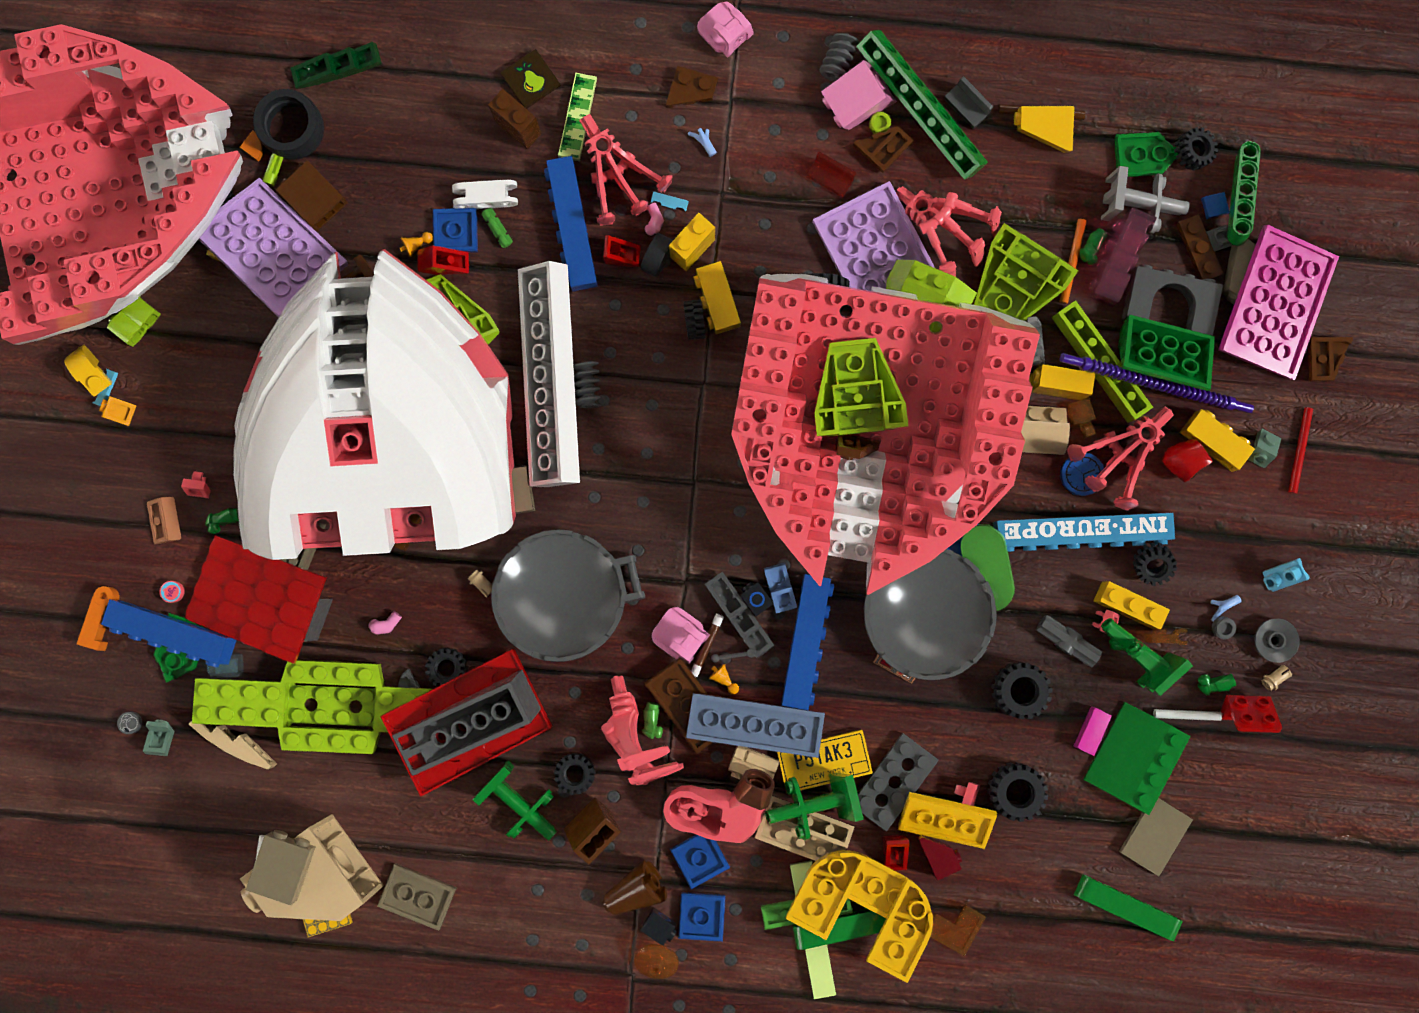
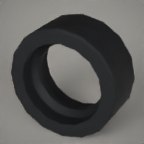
M658 233L645 253L641 270L654 277H658L670 257L669 245L673 240Z

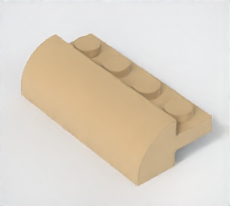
M1028 406L1021 431L1025 439L1022 452L1064 455L1067 450L1070 432L1066 408Z
M772 796L770 804L765 808V811L789 804L790 802ZM764 811L762 822L758 826L754 838L816 861L830 852L846 850L854 826L816 812L807 815L810 839L803 840L799 839L796 835L797 817L768 824Z

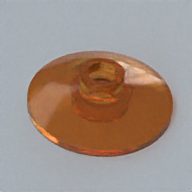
M649 944L641 947L636 952L634 963L641 974L653 979H665L676 973L679 959L670 948L659 944Z

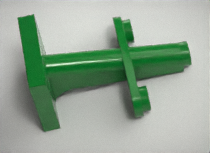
M1112 618L1105 620L1101 625L1102 630L1111 638L1109 640L1110 648L1113 650H1124L1144 668L1146 673L1136 681L1141 688L1146 687L1148 691L1152 693L1155 691L1161 696L1193 667L1188 659L1170 652L1161 657L1114 622Z
M508 760L502 769L489 780L486 786L479 790L473 801L479 806L493 792L521 817L505 834L507 837L511 836L514 839L523 830L520 826L526 821L549 841L557 833V830L536 809L541 804L546 806L554 797L551 794L552 791L548 789L531 806L505 781V778L515 767Z
M844 773L829 774L832 791L804 800L796 778H789L785 782V789L788 795H792L794 802L765 811L768 824L797 817L796 835L799 839L807 840L810 839L808 814L836 807L839 819L854 822L864 820L853 775Z

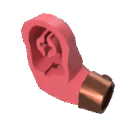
M749 769L745 771L733 792L724 789H706L693 785L680 786L672 790L667 797L663 813L666 822L676 830L694 833L715 841L742 843L755 833L762 822L765 808L770 804L775 784L772 777L758 769Z

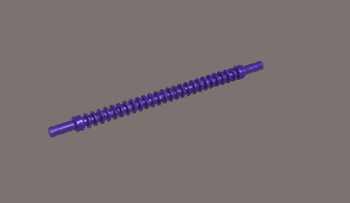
M1062 353L1060 356V362L1078 366L1083 371L1089 370L1090 373H1100L1101 376H1111L1112 379H1122L1124 382H1133V384H1138L1145 388L1149 387L1161 392L1165 391L1172 395L1176 394L1183 398L1187 397V399L1219 406L1227 410L1236 409L1247 413H1252L1254 410L1253 405L1236 401L1231 396L1221 395L1220 393L1216 394L1215 392L1200 390L1195 387L1125 370L1118 365L1113 366V364L1102 363V361L1095 359L1091 360V358L1085 356L1079 358Z

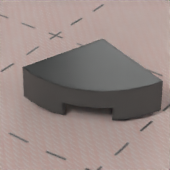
M407 669L401 675L398 687L421 688L410 669Z

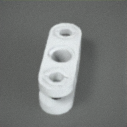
M493 180L455 183L452 185V192L457 195H465V197L454 199L453 208L485 209L518 205V199L508 196V191L517 188V182L514 180Z

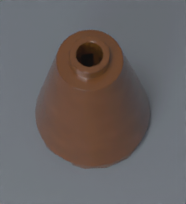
M646 860L638 864L604 895L603 906L605 910L616 915L661 904L666 901L667 890L665 886L661 887L659 880L662 877L657 868L650 861L646 862Z

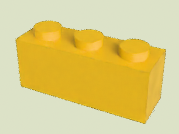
M721 261L697 268L696 276H693L696 288H701L703 293L700 299L703 309H708L710 315L706 317L710 330L714 329L715 334H719L740 327L741 322Z
M1201 409L1194 412L1180 431L1189 440L1194 438L1199 441L1211 457L1231 472L1240 470L1255 450L1250 445L1249 440L1242 436H1237L1232 432L1233 429L1229 425L1217 421L1215 415L1208 410Z
M1110 581L1101 583L1094 598V602L1156 630L1162 629L1170 609Z

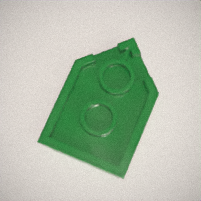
M1159 132L1115 135L1116 169L1119 166L1128 167L1127 177L1163 174L1176 159V156L1179 155L1174 152V149L1177 147H1173Z
M168 613V616L206 628L204 626L191 622L188 619H185V617L173 613ZM162 645L160 648H155L153 655L156 662L160 665L166 683L197 667L198 661L186 658V653H171L166 651L167 647Z

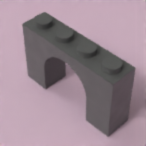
M1141 264L1131 271L1121 321H1126L1129 314L1149 319L1155 293L1162 288H1172L1182 293L1189 305L1185 329L1213 336L1223 288L1222 284H1217L1213 279H1195V276L1191 274L1177 275L1174 274V271L1168 269L1154 270L1152 266Z

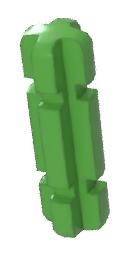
M493 208L485 209L482 216L486 222H489L487 224L496 239L499 238L498 242L501 247L506 248L510 246L513 241L509 234L506 235L507 231L499 218L495 217L496 213Z

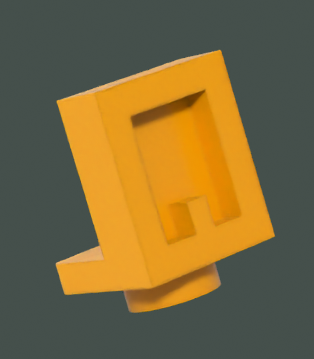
M109 396L107 400H102L99 411L103 412L101 417L129 426L136 405Z

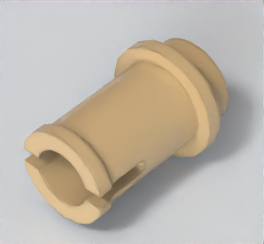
M476 570L468 578L469 584H474L487 597L492 592V584L482 575V571Z
M1281 665L1270 675H1265L1262 684L1269 691L1277 690L1278 685L1290 678L1292 673L1289 670L1282 675L1288 667Z

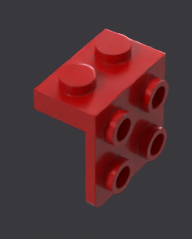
M1226 695L1220 711L1222 713V720H1233L1238 731L1281 732L1282 725L1271 696Z

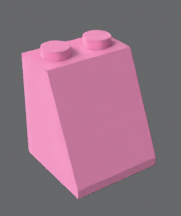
M864 60L821 91L824 96L822 100L829 110L832 109L836 115L833 117L836 124L840 128L843 127L848 130L869 119L874 113L881 112L897 102L881 76L870 63Z

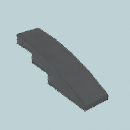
M723 572L705 583V586L747 646L756 651V658H759L774 647L770 638Z

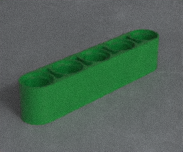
M1252 141L1242 144L1234 164L1227 238L1235 246H1241L1247 241L1254 225L1261 150L1260 146Z
M1082 874L1074 892L1076 897L1173 942L1183 922L1167 912Z
M867 908L853 910L852 914L838 916L827 940L794 924L792 926L796 948L799 950L810 949L877 934L880 932L886 918Z

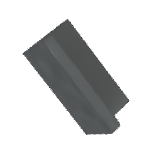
M964 76L944 97V100L972 129L980 124L993 108Z

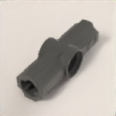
M1045 615L1037 624L1035 629L1037 632L1055 643L1054 645L1070 656L1073 655L1085 665L1093 667L1100 659L1102 651L1082 639L1083 636L1078 632L1063 626L1050 616Z

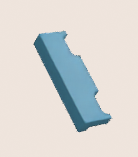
M654 191L651 199L652 203L657 201L661 203V206L673 209L680 207L684 211L687 210L689 203L687 200Z
M106 369V375L110 378L112 384L98 394L93 402L94 404L100 406L103 399H108L118 373Z

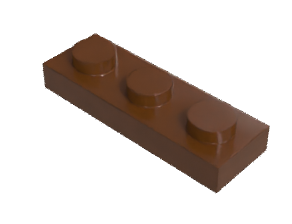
M1199 214L1176 224L1199 280L1214 279L1223 275Z

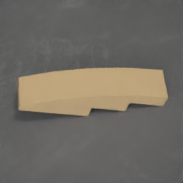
M192 721L189 723L205 739L247 763L265 769H270L277 765L246 733L236 737L225 725L214 728L211 724H192Z

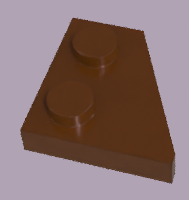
M677 66L667 98L666 108H673L674 105L680 104L690 105L698 101H712L718 84V77Z
M899 126L888 129L886 132L873 134L872 137L861 141L860 139L856 140L853 146L884 173L914 140Z
M1353 337L1310 338L1308 342L1309 382H1331L1335 380L1339 371L1338 368L1345 359L1346 355L1344 354L1352 343Z
M853 435L837 436L836 439L837 455L846 460L861 459L877 451L880 445L879 440Z

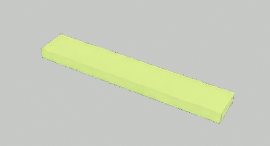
M812 860L790 864L795 896L806 877V872L812 865ZM827 945L805 949L814 999L835 996L836 992Z

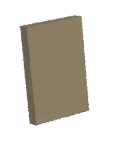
M1158 798L1150 815L1142 812L1119 852L1155 875L1160 876L1193 819Z
M395 863L377 907L439 931L457 887Z

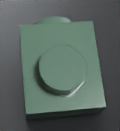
M1261 429L1256 435L1253 446L1255 450L1247 460L1265 468L1277 457L1281 438Z
M147 721L146 727L149 729L143 752L149 755L168 756L175 731L167 721Z

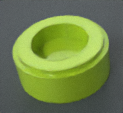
M884 112L874 113L869 121V128L874 134L886 132L891 126V119Z

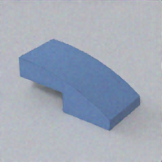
M781 563L763 568L775 612L780 613L797 608L786 564Z

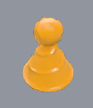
M424 232L420 238L401 237L403 246L400 247V251L406 250L409 257H412L413 253L416 252L423 242L427 244L432 242L433 235L429 232Z
M722 664L718 669L713 666L711 669L714 673L709 677V680H714L728 686L730 694L735 695L738 693L739 686L736 683H731L725 664Z

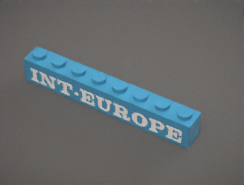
M1173 513L993 522V527L1003 534L1008 552L1015 551L1014 547H1023V551L1036 550V546H1045V550L1058 549V545H1067V549L1080 548V544H1088L1089 548L1102 547V543H1110V547L1124 546V542H1132V546L1146 545V541H1154L1155 545H1158V543L1165 545L1168 544V540L1175 539Z

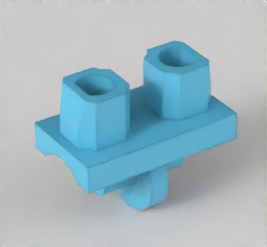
M1300 558L1262 572L1265 577L1263 581L1268 590L1272 592L1310 578L1305 572Z

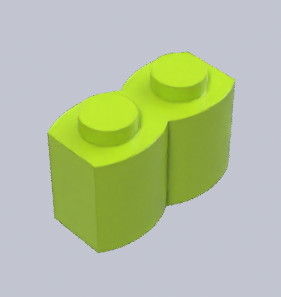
M139 297L119 313L112 315L107 328L126 344L133 347L156 322L161 313Z

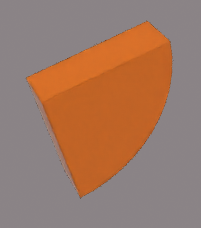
M252 130L240 148L259 162L263 155L262 143L257 134Z

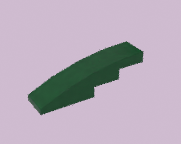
M370 42L356 49L348 47L332 55L326 52L290 69L295 87L301 89L342 79L379 66L382 62L377 44Z

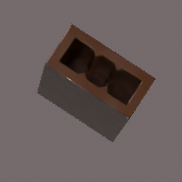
M503 88L488 104L495 122L527 150L542 134L536 117Z
M308 160L305 163H300L295 168L294 173L289 178H284L276 189L316 232L348 204L345 198Z
M596 797L564 828L572 850L587 864H590L621 832L611 811Z

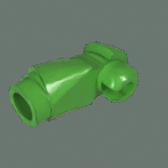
M647 702L643 710L645 722L642 732L651 739L654 737L661 738L663 728L657 726L660 704Z

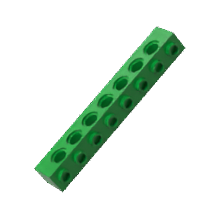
M881 30L870 31L856 47L963 179L973 177L988 161Z

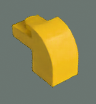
M84 344L65 358V365L77 382L80 381L93 396H96L112 384L110 378L98 366L99 360Z

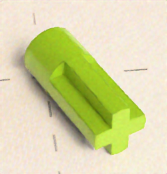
M273 153L262 180L271 187H275L283 157Z

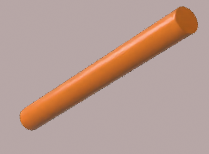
M1078 219L1068 261V264L1075 269L1086 226L1085 219ZM1073 279L1066 290L1061 293L1059 303L1068 304Z

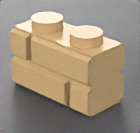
M736 746L728 771L732 772L731 776L741 779L746 770L758 769L767 773L773 779L779 765V760L747 747Z

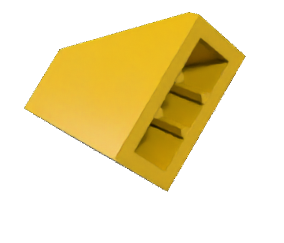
M1021 106L1018 108V112H1015L1014 125H1017L1018 132L1063 153L1073 151L1074 106Z

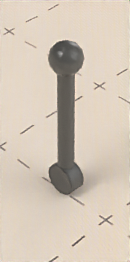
M749 649L747 652L713 654L711 660L716 663L719 660L744 656L753 658L756 656V651Z

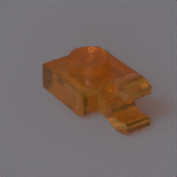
M1087 398L1068 404L1067 409L1073 426L1080 425L1083 438L1095 435V429L1090 421L1096 419L1090 399Z
M1178 628L1172 634H1166V630L1153 629V634H1145V642L1186 645L1187 641H1181L1179 634L1187 633V629Z

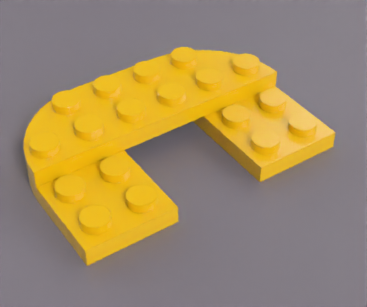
M839 850L820 857L806 872V877L785 918L827 940L847 898L881 915L886 920L866 961L908 983L929 941L933 927V914L924 892L908 877L862 853L851 850Z

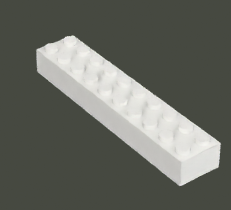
M547 261L518 269L530 487H553L580 483L568 265Z

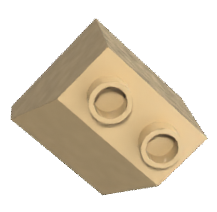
M333 814L310 826L294 838L307 839L311 845L316 846L298 900L295 903L288 905L246 891L252 870L240 878L245 886L241 890V896L245 904L253 912L258 913L262 910L267 917L341 921L384 886Z

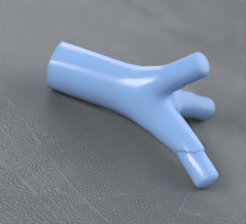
M702 128L698 129L699 134L688 132V136L694 137L702 144L709 157L717 153L709 140V129L705 130V134Z
M1235 595L1224 601L1211 600V604L1219 606L1211 621L1214 622L1223 612L1241 603V598Z

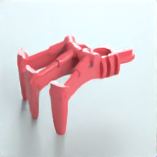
M591 114L584 116L579 121L590 138L584 145L590 147L587 150L589 154H594L590 160L592 163L595 162L596 172L591 173V182L596 184L597 196L600 198L602 215H598L597 223L603 226L612 225L615 221V215L608 212L604 183L609 179H614L620 189L624 190L633 203V206L630 207L631 214L635 216L647 210L648 201L638 200L622 175L624 170L631 168L639 174H644L658 183L656 185L657 190L661 193L667 190L673 176L663 175L661 177L635 160L633 154L628 151L624 152L619 147L621 145L619 142H612L615 137L614 135H608L609 129L601 132ZM596 142H606L608 149L606 151H599L596 147ZM610 151L621 159L617 165ZM601 157L605 158L610 168L602 172Z
M903 186L897 189L896 194L899 200L907 205L905 213L916 223L923 235L927 234L941 263L938 270L956 277V264L954 261L947 262L940 247L939 238L934 230L938 225L949 231L968 247L975 267L981 265L985 247L983 238H977L973 241L960 229V226L950 215L951 213L964 215L989 224L991 234L995 238L1000 228V216L1002 213L998 206L991 209L990 213H987L959 200L958 195L953 192H949L945 199L940 197L933 198V196L926 194L923 190L914 195ZM922 207H926V208H927V209L924 210V211H919V209L922 208Z
M1164 406L1152 419L1142 416L1140 420L1133 424L1134 426L1129 425L1126 428L1127 432L1116 436L1115 431L1104 434L1105 438L1096 440L1093 444L1085 447L1077 444L1070 445L1067 448L1068 456L1071 461L1077 462L1084 458L1087 451L1097 450L1109 446V449L1112 448L1114 456L1106 463V467L1097 477L1093 475L1086 477L1085 484L1093 492L1104 489L1107 483L1104 478L1120 461L1122 463L1125 462L1126 466L1129 467L1126 478L1127 484L1123 497L1119 496L1113 503L1116 507L1129 511V509L1139 505L1138 501L1132 498V493L1139 472L1142 471L1145 465L1144 460L1148 452L1154 450L1153 445H1157L1160 442V438L1165 436L1160 428L1174 414ZM1143 428H1146L1150 433L1147 440L1141 435ZM1133 435L1134 440L1125 448L1119 444L1118 440ZM1139 444H1142L1136 457L1130 456L1129 453Z
M617 675L610 679L614 696L609 698L613 715L607 723L602 725L601 729L607 741L621 757L617 759L620 769L622 771H633L632 777L628 778L630 784L647 785L649 782L684 768L683 763L678 762L655 767L650 763L667 755L670 749L668 746H662L642 751L637 734L639 712L635 697L631 692H627L622 675Z

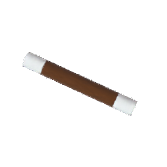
M717 613L708 631L710 636L703 642L691 669V672L696 677H698L724 618V616Z

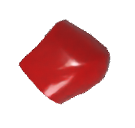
M1194 438L1169 447L1162 458L1164 465L1183 482L1193 479L1198 471L1213 462L1204 447Z

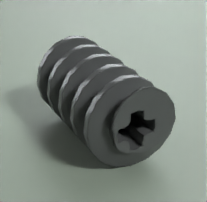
M846 33L834 34L832 42L829 44V50L826 52V57L822 61L823 65L819 68L821 75L835 82L840 78L839 76L846 74V71L842 68L848 69L850 67V64L846 61L853 60V56L849 53L856 52L854 46L860 43L859 40Z
M581 362L573 365L574 372H578L574 374V380L577 381L574 383L575 389H578L575 391V397L579 398L575 400V404L580 408L601 407L600 404L595 403L596 400L601 399V396L594 394V392L600 390V387L594 386V383L599 382L600 379L593 376L599 373V370L593 369V366L599 364L598 362Z

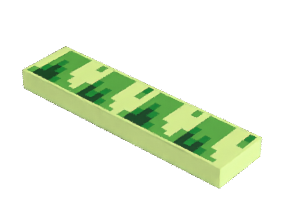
M575 73L558 153L559 158L572 156L574 161L580 162L586 131L579 120L590 114L597 83V77Z

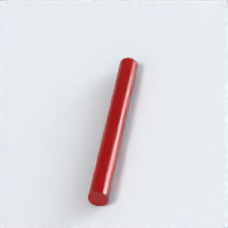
M1305 407L1303 411L1288 493L1297 494L1313 408Z

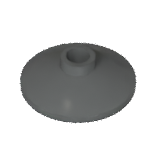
M1270 619L1263 622L1257 629L1255 646L1258 653L1264 659L1270 662L1281 663L1291 659L1298 651L1300 643L1299 634L1290 622L1284 619ZM1273 636H1275L1277 639L1276 644H1272L1271 638Z

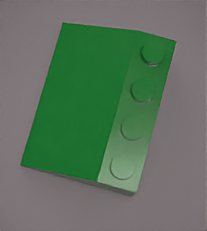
M1129 314L1120 329L1118 348L1122 369L1210 391L1215 336Z
M1124 702L1083 780L1137 810L1150 815L1191 736Z

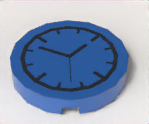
M1086 453L1084 458L1077 462L1067 458L1060 471L1062 485L1070 493L1077 496L1095 493L1085 484V478L1092 475L1097 477L1104 469L1103 464L1090 453Z

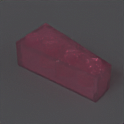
M1132 207L1121 219L1117 218L1112 229L1115 231L1113 238H1109L1104 249L1107 251L1105 258H1101L1096 270L1099 273L1097 278L1094 277L1090 283L1089 290H1091L1089 298L1111 307L1119 303L1131 277V274H1128V270L1132 271L1140 257L1136 253L1141 250L1149 235L1145 234L1146 230L1155 224L1157 217Z

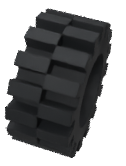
M1196 127L1182 134L1177 139L1178 141L1175 142L1177 148L1174 149V152L1179 154L1176 156V159L1182 160L1180 162L1181 166L1186 164V169L1191 168L1192 171L1199 170L1212 163L1217 157L1215 154L1218 153V149L1214 147L1218 144L1213 142L1214 135L1209 136V130L1204 132L1205 128L1201 127L1198 129ZM1192 142L1199 147L1200 156L1194 152Z
M701 299L683 301L688 341L705 339Z
M1150 543L1151 547L1149 548L1146 544L1143 546V551L1140 548L1137 550L1139 555H1134L1135 561H1133V565L1139 579L1147 585L1150 582L1152 586H1156V582L1162 585V580L1164 579L1166 582L1170 581L1168 576L1174 577V571H1177V562L1171 550L1166 545L1163 547L1161 543H1158L1157 547L1155 543ZM1154 559L1163 560V564L1157 569L1147 568V564Z
M450 648L435 651L432 656H429V661L425 666L427 667L426 675L428 674L429 676L428 680L432 681L434 686H440L465 673L468 669V666H466L467 660L463 658V654L456 649ZM445 659L452 661L455 666L454 673L449 677L442 676L438 669L440 662Z
M572 753L566 755L558 762L554 771L555 782L557 781L559 789H563V792H568L570 795H578L588 790L595 779L593 762L591 763L589 757H585L581 753ZM572 765H577L583 770L584 775L579 782H572L567 778V769Z

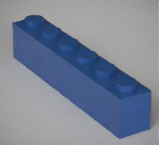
M568 156L547 160L548 168H544L546 181L551 182L552 189H548L550 202L555 203L556 210H552L554 223L559 224L560 231H556L558 244L563 245L564 252H560L562 264L568 265L569 286H571L572 291L598 287L573 157Z
M803 575L781 701L782 706L809 710V705L813 706L815 693L812 692L813 684H817L819 671H816V664L821 662L823 649H819L820 641L825 640L826 627H823L824 618L828 619L830 606L827 605L828 596L832 597L834 584H831L830 578L823 577L822 584L819 586L811 575Z
M109 599L101 625L109 627V632L121 635L124 632L129 634L128 638L137 641L145 639L150 646L160 648L162 645L167 647L166 651L175 654L183 652L186 653V658L199 661L201 658L206 660V665L219 667L220 664L229 665L237 641L218 632L122 600Z

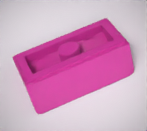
M1091 706L1074 743V747L1094 756L1112 716Z

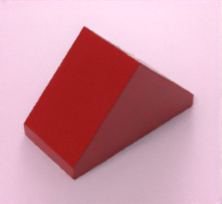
M606 235L603 255L605 264L639 267L641 246Z
M905 835L882 836L884 865L895 871L907 870L908 838Z

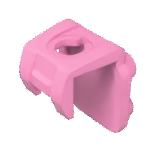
M729 2L718 3L699 20L697 25L698 32L716 52L723 53L727 58L754 34L750 22Z
M679 607L670 608L652 632V640L658 647L675 659L680 656L681 659L689 664L701 644L710 636L709 633L703 630L701 622Z

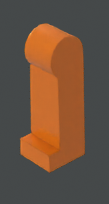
M102 586L96 589L77 645L97 651H106L108 642L102 641L106 626L101 625L109 599L119 600V592L115 588Z

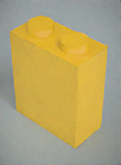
M698 213L669 245L670 258L687 272L715 241V226Z
M1042 364L1033 373H1030L1029 382L1033 387L1031 393L1079 401L1091 396L1093 393L1095 373Z

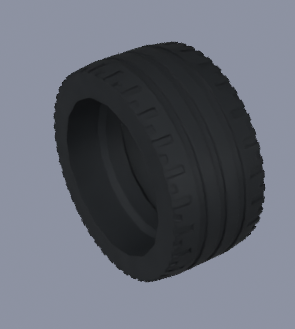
M293 89L275 90L265 95L255 108L253 116L255 132L261 143L273 154L289 160L302 159L319 147L324 136V122L318 108L304 94ZM295 106L304 109L308 114L309 121L303 135L293 142L281 143L275 141L270 134L271 122L275 115L287 107Z

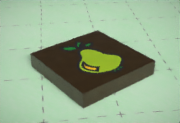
M536 49L501 72L506 83L526 109L561 86Z

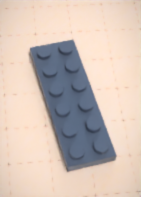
M693 693L686 738L818 758L825 713Z

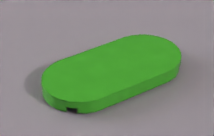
M987 524L976 525L962 538V557L970 560L979 569L985 580L988 581L994 595L996 611L1005 608L1011 602L1015 592L1006 541L1003 534L994 527Z

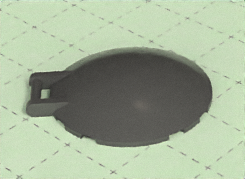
M549 530L527 537L504 557L492 584V608L499 628L517 649L540 660L565 662L582 658L594 652L616 630L623 614L624 605L646 598L640 586L635 565L637 562L636 556L630 555L614 559L596 540L570 530ZM626 565L633 590L631 594L626 592L621 567Z
M946 549L931 562L869 595L866 593L864 621L873 647L880 657L892 668L913 678L940 680L964 672L983 656L991 637L994 635L996 604L992 589L979 569L966 557L964 558Z

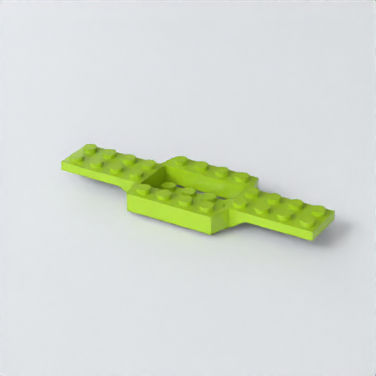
M297 660L293 664L287 661L281 681L195 678L192 724L277 727L281 750L373 754L381 732H388L380 716L431 689L385 686L381 664ZM295 683L327 684V685H348V686H370V687H375V688L309 686V685H296ZM309 698L315 699L318 703L314 711H309L305 707V702ZM354 700H358L362 704V710L359 713H353L350 710V703ZM293 723L371 726L374 730L298 727L290 725Z

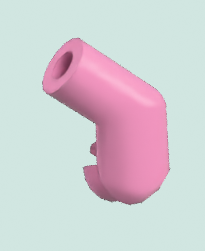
M656 203L647 206L651 219L648 225L645 226V232L650 236L660 232L664 223L663 216Z
M393 611L387 620L378 621L373 619L369 622L368 627L372 633L377 635L390 633L402 616Z

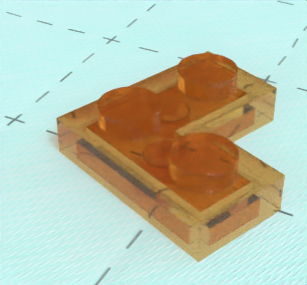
M966 904L955 923L934 913L930 937L965 956L986 916Z

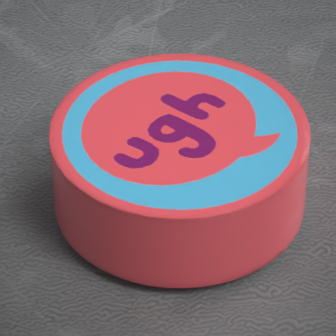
M167 581L160 588V596L165 602L176 603L183 598L184 587L177 581Z

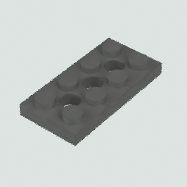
M902 733L858 792L862 813L887 832L903 810L908 793H915L939 760ZM905 758L913 760L914 764L910 770L902 768V761ZM892 776L900 778V785L896 788H892L888 784ZM878 794H885L887 796L885 805L879 806L876 804L875 798Z

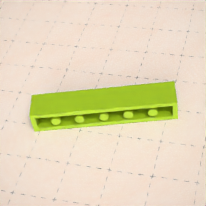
M1076 300L1052 317L1080 358L1085 356L1091 358V360L1095 359L1102 361V363L1107 362L1108 364H1113V366L1118 365L1122 367L1119 359ZM1100 373L1095 374L1096 380L1127 423L1135 421L1153 408L1137 384L1124 382L1122 379H1112L1111 376H1101Z

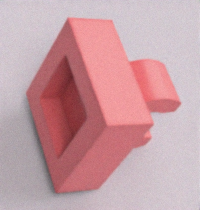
M194 471L192 480L183 479L181 487L186 495L209 499L211 490L206 484V477H203L202 472Z
M1106 610L1105 613L1096 611V614L1102 616L1103 620L1099 624L1093 622L1092 625L1105 633L1101 627L1102 623L1112 618L1118 624L1120 615Z
M969 782L967 787L956 785L954 793L964 797L962 804L974 806L980 785Z

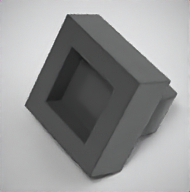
M1227 224L1206 232L1214 252L1233 246L1227 238Z

